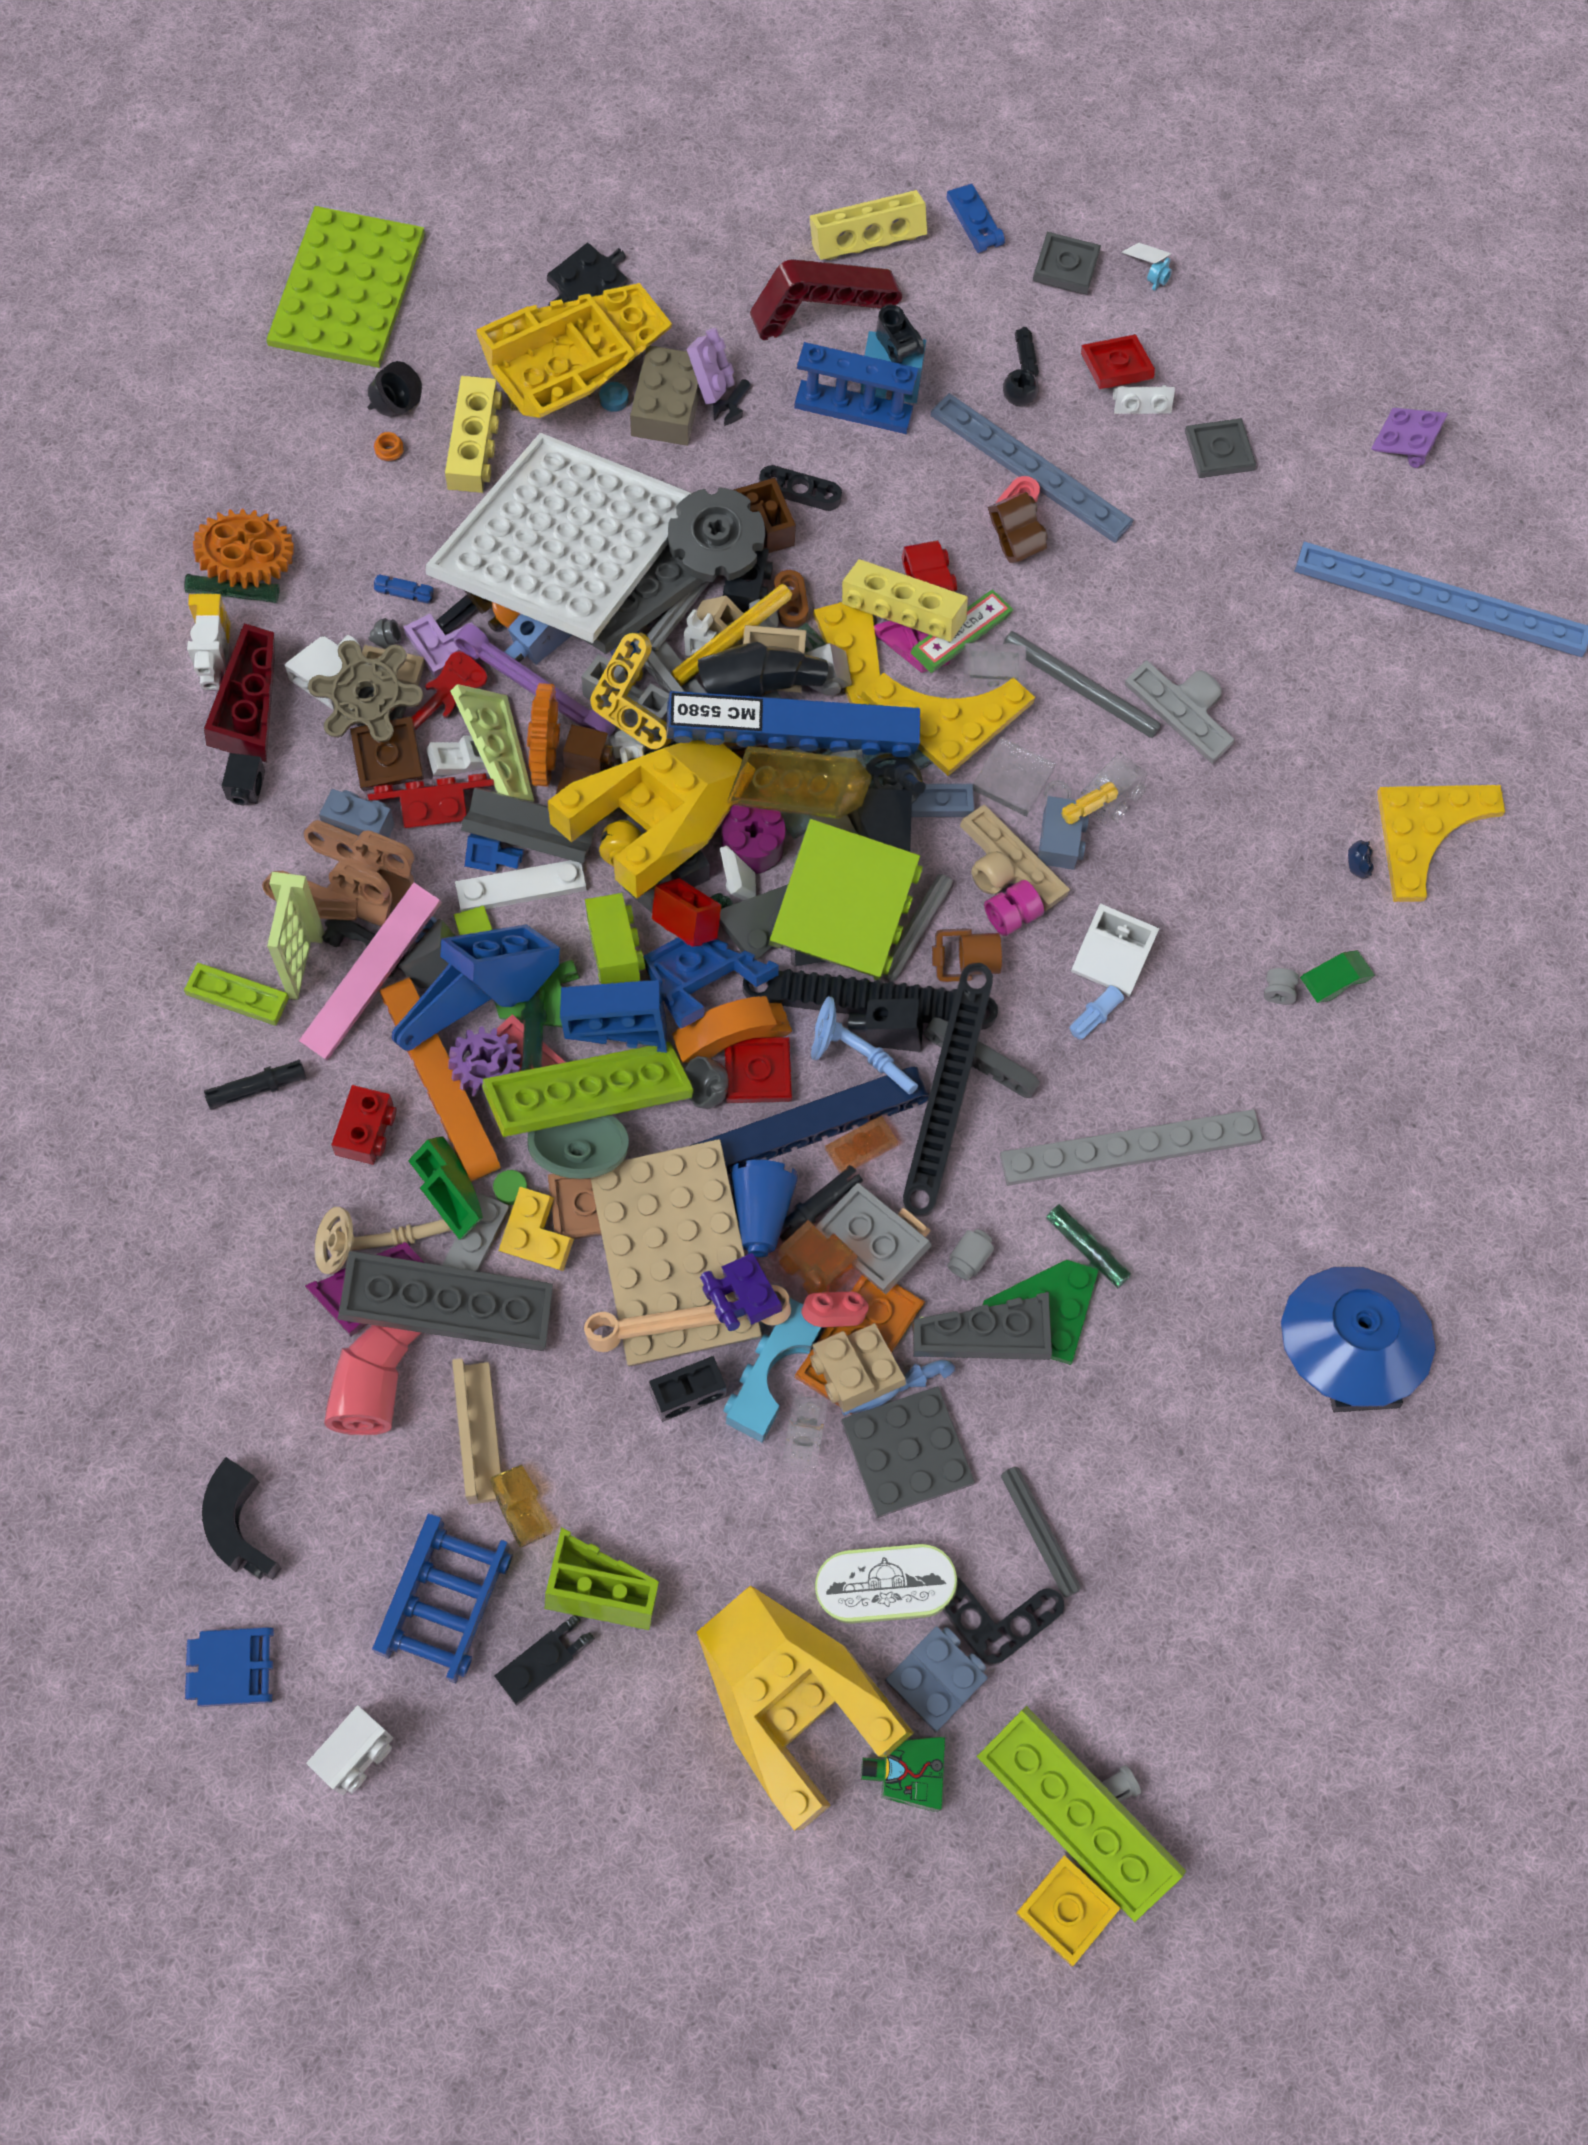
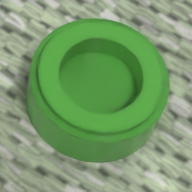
M515 1170L501 1172L493 1183L496 1198L506 1205H514L519 1187L527 1189L525 1177Z

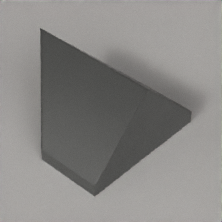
M438 919L398 967L407 977H410L411 981L418 988L428 989L448 965L440 957L441 939L456 935L442 919Z

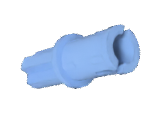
M1110 985L1094 1002H1089L1086 1005V1010L1070 1025L1071 1034L1082 1040L1099 1023H1105L1107 1015L1124 1000L1121 991L1115 986Z

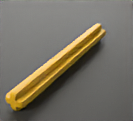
M785 584L775 588L672 670L671 675L680 686L687 683L699 673L698 659L732 647L744 637L745 625L758 626L791 600L792 592Z

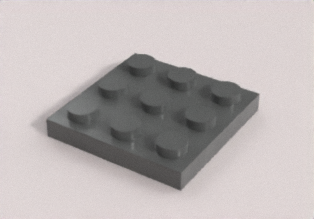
M938 1386L842 1418L841 1420L876 1519L961 1490L975 1483Z

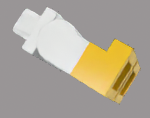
M189 594L188 606L195 625L190 632L192 641H188L187 650L197 676H200L201 688L204 690H219L221 677H224L228 666L231 623L220 594Z

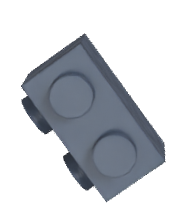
M331 789L319 813L321 821L357 836L363 831L369 830L389 838L395 826L391 809L380 801L374 800L370 802L361 799L355 793L347 790L341 792Z

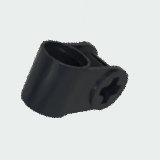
M891 304L882 307L878 314L876 337L886 350L891 362L901 364L903 359L909 356L923 354L924 344L918 331L914 329L903 310Z

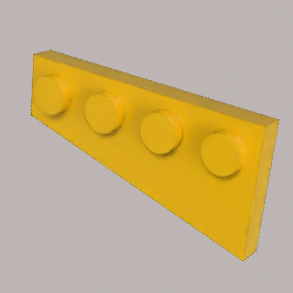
M842 602L814 609L813 616L825 645L831 643L846 651L852 685L843 689L849 703L870 705L861 695L862 690L880 676L873 614L844 605Z

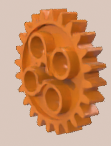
M242 508L239 514H235L229 509L228 516L218 512L217 520L208 517L207 525L200 524L199 532L194 533L193 553L195 554V562L200 563L201 571L207 570L209 578L218 575V583L220 584L225 580H230V587H234L237 582H241L243 589H246L248 583L252 582L258 588L259 581L263 580L269 585L271 584V576L280 579L281 571L288 572V564L293 563L294 544L292 543V535L287 534L286 526L279 527L278 519L269 521V514L267 513L258 517L257 510H253L248 515Z
M539 683L536 689V697L532 701L531 721L528 723L527 747H530L529 769L532 772V785L548 787L550 785L551 772L555 770L556 749L559 747L561 723H558V701L556 700L554 684Z

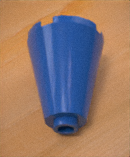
M746 1161V1167L738 1169L737 1163L731 1169V1181L742 1246L744 1250L748 1251V1254L753 1253L757 1258L767 1257L768 1253L775 1251L798 1181L797 1171L792 1168V1173L784 1170L785 1164L781 1162Z

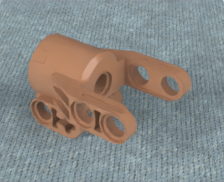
M319 820L311 822L304 831L306 842L315 852L339 861L329 873L330 885L327 888L307 880L320 919L356 920L360 918L382 927L414 883V878L411 874V865L415 859L413 852L406 845L373 831H363L357 836ZM313 832L320 834L324 841L319 840ZM342 844L348 846L352 850V852H348V850H346L342 846ZM392 854L399 856L404 863L397 861ZM282 870V871H273V872L291 874V873H288V872L283 871V870ZM271 872L263 881L262 887L266 895L275 900L269 884Z

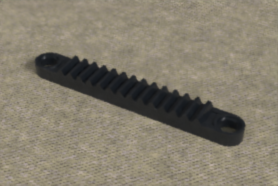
M982 963L967 965L959 979L903 1194L905 1209L915 1217L927 1216L934 1210L944 1177L993 986L992 972ZM980 972L985 976L986 983L981 988H972L967 982L968 976L971 973ZM923 1191L927 1193L929 1203L925 1208L917 1209L911 1205L910 1197L914 1192Z
M791 969L778 971V976L767 981L768 987L761 993L753 992L749 987L750 982L743 978L742 983L743 994L746 998L766 996L769 1003H782V1006L820 1011L825 999L829 996L834 999L836 1013L866 1014L867 1003L871 999L915 998L920 1000L923 1021L928 1024L933 1018H940L946 1022L949 1021L957 989L947 991L944 987L934 989L932 986L922 988L919 984L908 986L907 983H901L897 985L893 981L883 983L881 980L871 982L868 978L857 980L856 977H850L846 979L842 975L832 977L827 973L823 976L817 972L806 974L802 970L796 973ZM991 997L987 1005L990 1016L984 1019L982 1029L991 1027L997 1018L998 1005Z

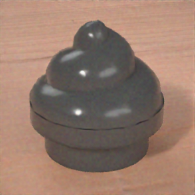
M383 618L374 624L368 639L377 646L386 649L391 645L401 642V631L394 619L388 620Z

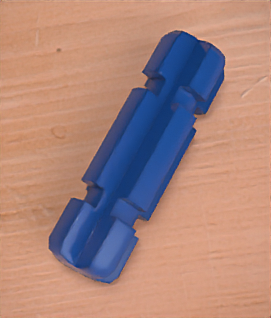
M381 574L377 575L374 580V591L386 594V592H389L391 596L413 601L414 598H417L418 602L426 604L430 603L433 598V587L421 584L420 587L416 582L398 578L390 580L389 576Z

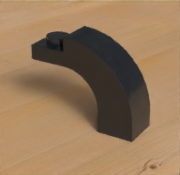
M225 1457L212 1475L203 1498L202 1522L207 1540L216 1555L234 1572H237L242 1563L246 1561L247 1563L243 1568L259 1580L264 1575L273 1580L282 1568L275 1561L247 1543L240 1531L241 1510L260 1482L250 1472L228 1457Z

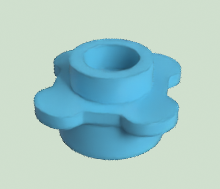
M1167 257L1164 262L1159 261L1152 264L1147 276V281L1153 283L1152 290L1156 291L1160 284L1165 285L1168 282L1172 273V269L1168 268L1171 261L1170 258Z

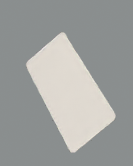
M1137 243L1121 252L1151 263H1157L1171 255L1169 252L1142 243Z

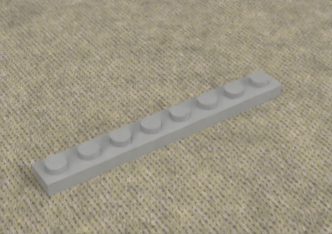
M1253 1109L1003 1151L1000 1153V1159L1006 1185L1010 1186L1258 1144L1262 1141V1136Z

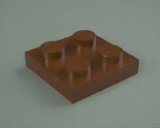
M411 716L390 720L394 732L391 739L387 742L374 740L367 725L350 728L362 791L372 790L375 786L397 785L424 779L414 721Z

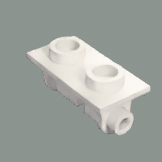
M1120 385L1113 389V400H1116L1114 414H1169L1172 412L1175 387H1166V385H1162V387H1124Z

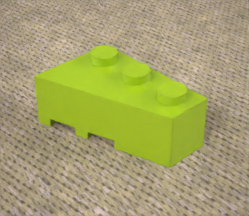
M623 893L584 899L593 952L599 972V982L601 984L640 981L639 970H645L642 950H635V947L640 946L637 928H630V924L634 923L631 904L625 905Z
M561 1527L545 1592L544 1609L650 1630L659 1581L622 1560L616 1561L600 1552V1548L582 1542L572 1536L570 1531Z

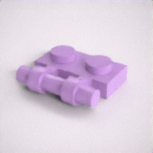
M717 328L707 330V336L698 337L687 348L705 404L716 403L727 391L726 388L735 385L732 376L734 370L732 364L727 361L724 352L726 346L723 338L719 337Z

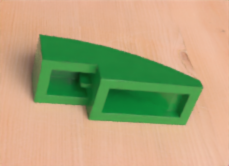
M440 1136L427 1139L408 1161L425 1182L420 1187L422 1192L459 1240L463 1239L483 1218L479 1200L463 1165L445 1138Z

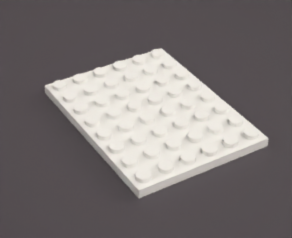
M539 433L426 564V575L593 643L669 544L670 518H678L676 506L691 493Z

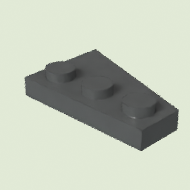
M788 884L721 909L719 924L739 950L754 954L755 960L772 947L768 945Z

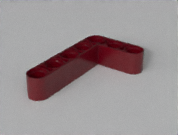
M791 259L782 262L776 268L753 305L750 316L759 337L766 341L768 337L774 336V338H777L782 334L802 301L881 309L885 305L899 304L903 296L892 271L889 269Z

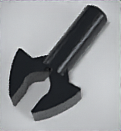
M742 379L727 400L719 399L716 403H713L714 421L718 418L719 413L729 409V413L724 418V426L732 424L743 417V410L737 408V405L751 387L748 380Z

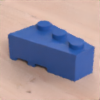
M660 980L561 987L560 1019L565 1039L606 1044L607 1040L626 1042V1047L636 1049L638 1044L657 1046V1052L667 1053V1021Z

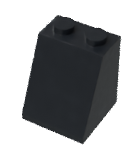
M849 787L846 814L857 834L910 852L912 791Z

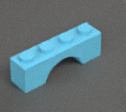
M790 1298L791 1314L785 1322L775 1325L770 1336L763 1335L755 1351L759 1354L754 1366L751 1364L746 1366L739 1381L744 1384L738 1396L734 1393L731 1394L723 1412L727 1413V1425L763 1443L779 1412V1404L772 1397L767 1384V1377L771 1368L780 1359L788 1355L798 1353L809 1354L813 1349V1344L816 1343L824 1328L807 1322L801 1313L803 1304Z

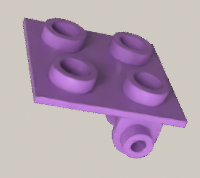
M1392 408L1371 449L1377 452L1405 454L1408 456L1409 465L1413 468H1418L1425 463L1426 456L1431 451L1437 435L1441 432L1448 413Z

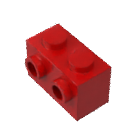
M680 878L655 885L651 918L653 921L692 947L701 946L703 943L717 939L721 904Z
M356 1085L351 1086L331 1144L335 1156L374 1165L376 1157L383 1155L387 1142L384 1133L387 1125H393L397 1112L390 1094Z

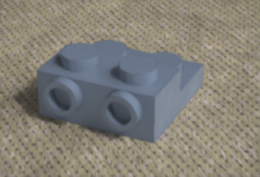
M937 1626L885 1679V1682L935 1733L988 1679L983 1673L987 1669L984 1663L972 1653L967 1657L957 1647L961 1643L959 1638L947 1627L941 1631Z

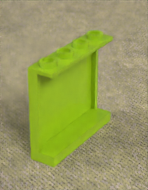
M810 819L768 945L777 948L783 946L873 976V980H879L881 974L887 975L893 957L889 956L888 953L892 943L898 944L903 930V926L898 925L901 913L908 914L913 896L908 895L911 883H918L923 866L918 865L920 855Z

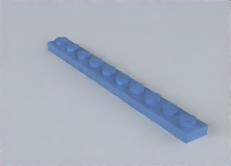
M1303 542L1294 572L1579 657H1583L1586 652L1588 625L1308 542Z

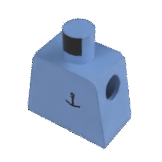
M520 614L509 626L508 631L514 643L504 653L519 663L527 656L537 665L571 637L572 634Z

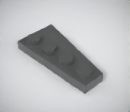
M1048 1292L1037 1294L1035 1298L1025 1300L1016 1298L1007 1300L1006 1304L991 1307L982 1305L974 1307V1310L958 1313L953 1311L913 1320V1357L1050 1360L1052 1355Z

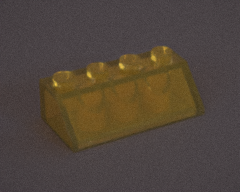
M747 746L727 802L735 806L840 819L862 806L872 777L857 758Z

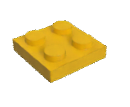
M1064 1855L1015 1914L1064 1961L1073 1967L1121 1908Z

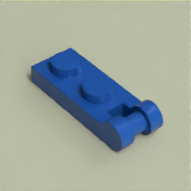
M972 183L947 191L946 198L977 253L986 251L987 247L992 245L995 248L1004 245L1005 238L1002 230L997 228Z

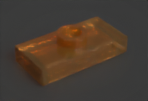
M881 1115L825 1145V1151L838 1172L841 1173L849 1165L856 1169L898 1146V1140Z

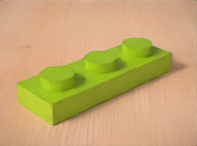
M198 962L184 988L187 996L277 1026L289 1000L288 993Z

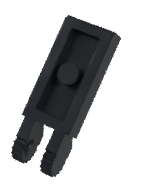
M577 1615L567 1619L554 1632L552 1630L494 1675L516 1706L574 1660L573 1657L593 1642L595 1638L590 1632L580 1636L568 1649L560 1641L568 1632H572L578 1627L581 1619Z

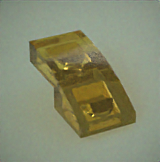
M522 1464L491 1477L490 1482L497 1502L520 1548L551 1534L553 1527L536 1500L539 1492Z

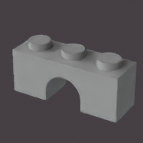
M599 654L581 676L583 696L588 699L591 698L597 683L610 660ZM618 665L615 668L614 677L620 683H624L627 678L625 677L624 668ZM651 683L645 691L632 686L627 696L667 723L669 693ZM613 687L608 695L601 696V699L604 701L603 707L611 706L612 703L608 700L612 691L620 692V689ZM628 709L625 712L624 718L636 725L638 714L635 710ZM646 726L642 728L643 730L647 729L650 732H652L655 737L659 739L662 738L659 735L660 728L654 730L649 729Z

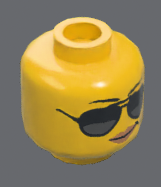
M619 820L608 824L602 833L599 847L600 856L606 863L614 867L613 857L639 838L642 833L629 821Z

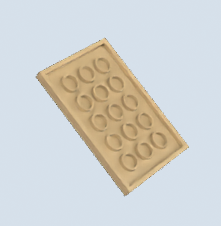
M720 1139L623 1160L614 1170L591 1178L618 1319L713 1305V1301L708 1300L702 1290L701 1274L706 1271H712L716 1279H723L725 1277L721 1266L745 1256ZM733 1292L725 1295L728 1301H737ZM747 1319L740 1320L739 1328L734 1331H728L725 1324L721 1323L622 1339L627 1365L630 1367L762 1338L760 1324L757 1322L751 1325Z

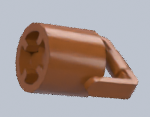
M969 928L941 929L936 932L935 945L932 946V966H936V976L939 981H959L961 974H943V966L945 965L943 936H959L960 973H962L967 965L972 963L986 965L992 974L1001 973L1002 946L999 933L972 934V929ZM980 972L971 973V974L968 976L967 981L972 980V975H983V974L980 973Z

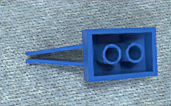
M527 924L442 938L440 957L448 965L393 1029L391 1035L393 1042L403 1050L410 1051L429 1037L491 999L502 1007H512L516 1003L529 1001L559 966L560 947Z

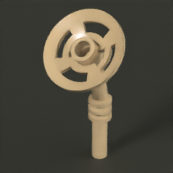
M333 1207L325 1214L319 1225L315 1239V1261L322 1273L331 1275L342 1268L349 1251L397 1246L404 1242L415 1244L417 1239L452 1230L442 1219L414 1227L408 1224L406 1229L400 1226L398 1231L396 1228H392L389 1233L354 1237L353 1224L349 1212L342 1207ZM338 1218H340L341 1221L337 1222V1223L332 1227V1225L334 1224V1222H335ZM326 1246L332 1255L329 1260L327 1258Z

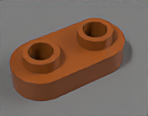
M784 570L775 577L774 589L781 584L791 586L794 589L790 590L792 592L791 600L777 610L778 617L785 626L799 627L807 621L809 610L804 579L797 571ZM796 612L798 615L791 616L788 613Z

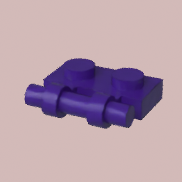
M753 1253L721 1266L725 1277L723 1279H716L712 1271H706L700 1276L705 1296L708 1300L713 1301L716 1307L715 1314L718 1320L725 1324L728 1331L738 1329L740 1322L737 1318L746 1315L752 1325L782 1311L781 1302ZM733 1292L737 1301L732 1303L727 1300L725 1295Z

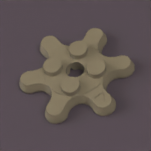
M353 640L344 641L338 647V656L342 661L340 672L334 676L316 675L308 683V690L311 695L330 699L334 703V711L325 720L324 730L329 736L339 738L351 726L365 724L369 727L370 734L374 740L387 742L391 739L394 732L389 720L390 713L400 706L416 707L423 699V692L418 685L403 684L397 679L396 674L407 659L406 651L400 645H391L385 649L380 657L368 659L362 655L361 648L357 642ZM367 686L374 688L373 697H358L362 688Z

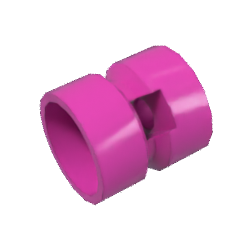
M1024 879L1007 888L1006 894L1000 892L984 902V909L989 921L997 932L1004 937L1021 928L1022 922L1025 924L1030 923L1044 913L1043 903L1039 894Z

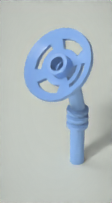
M829 996L825 999L815 1025V1039L811 1048L812 1060L817 1061L825 1053L831 1041L838 1042V1040H841L866 1056L868 1063L877 1069L879 1073L887 1074L909 1095L913 1094L918 1085L893 1063L894 1059L887 1052H884L881 1047L876 1048L850 1030L842 1027V1023L836 1022L834 999Z

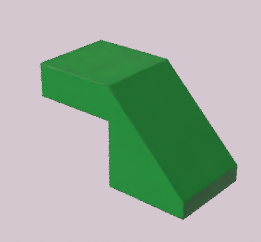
M1355 950L1340 953L1304 973L1300 979L1315 1001L1321 1003L1332 1001L1351 985L1368 982L1375 974L1360 952Z

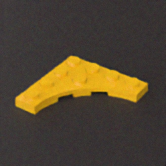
M882 673L864 688L861 695L870 705L920 708V744L918 749L947 776H950L1028 709L1035 700V696L1015 678L1010 679L992 691L977 696L940 698L913 691L899 684L885 673Z
M1501 785L1379 787L1377 795L1393 902L1425 901L1427 898L1426 879L1428 867L1436 848L1451 832L1464 824L1486 818L1502 817L1505 809Z

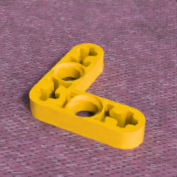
M629 633L619 643L590 698L591 706L597 714L646 747L660 749L671 742V739L666 738L667 723L627 696L651 653V641L643 633ZM639 640L638 647L642 649L641 652L634 653L629 661L622 659V656L630 657L634 648L630 643ZM618 665H622L627 669L628 677L624 683L618 682L614 677V671ZM613 687L620 689V692L612 691L608 700L612 703L611 706L603 707L604 701L601 699V696L608 695ZM628 709H633L638 714V722L633 727L629 726L624 718L625 712ZM644 726L652 730L660 728L659 735L662 737V740L653 741L654 734L647 729H641Z

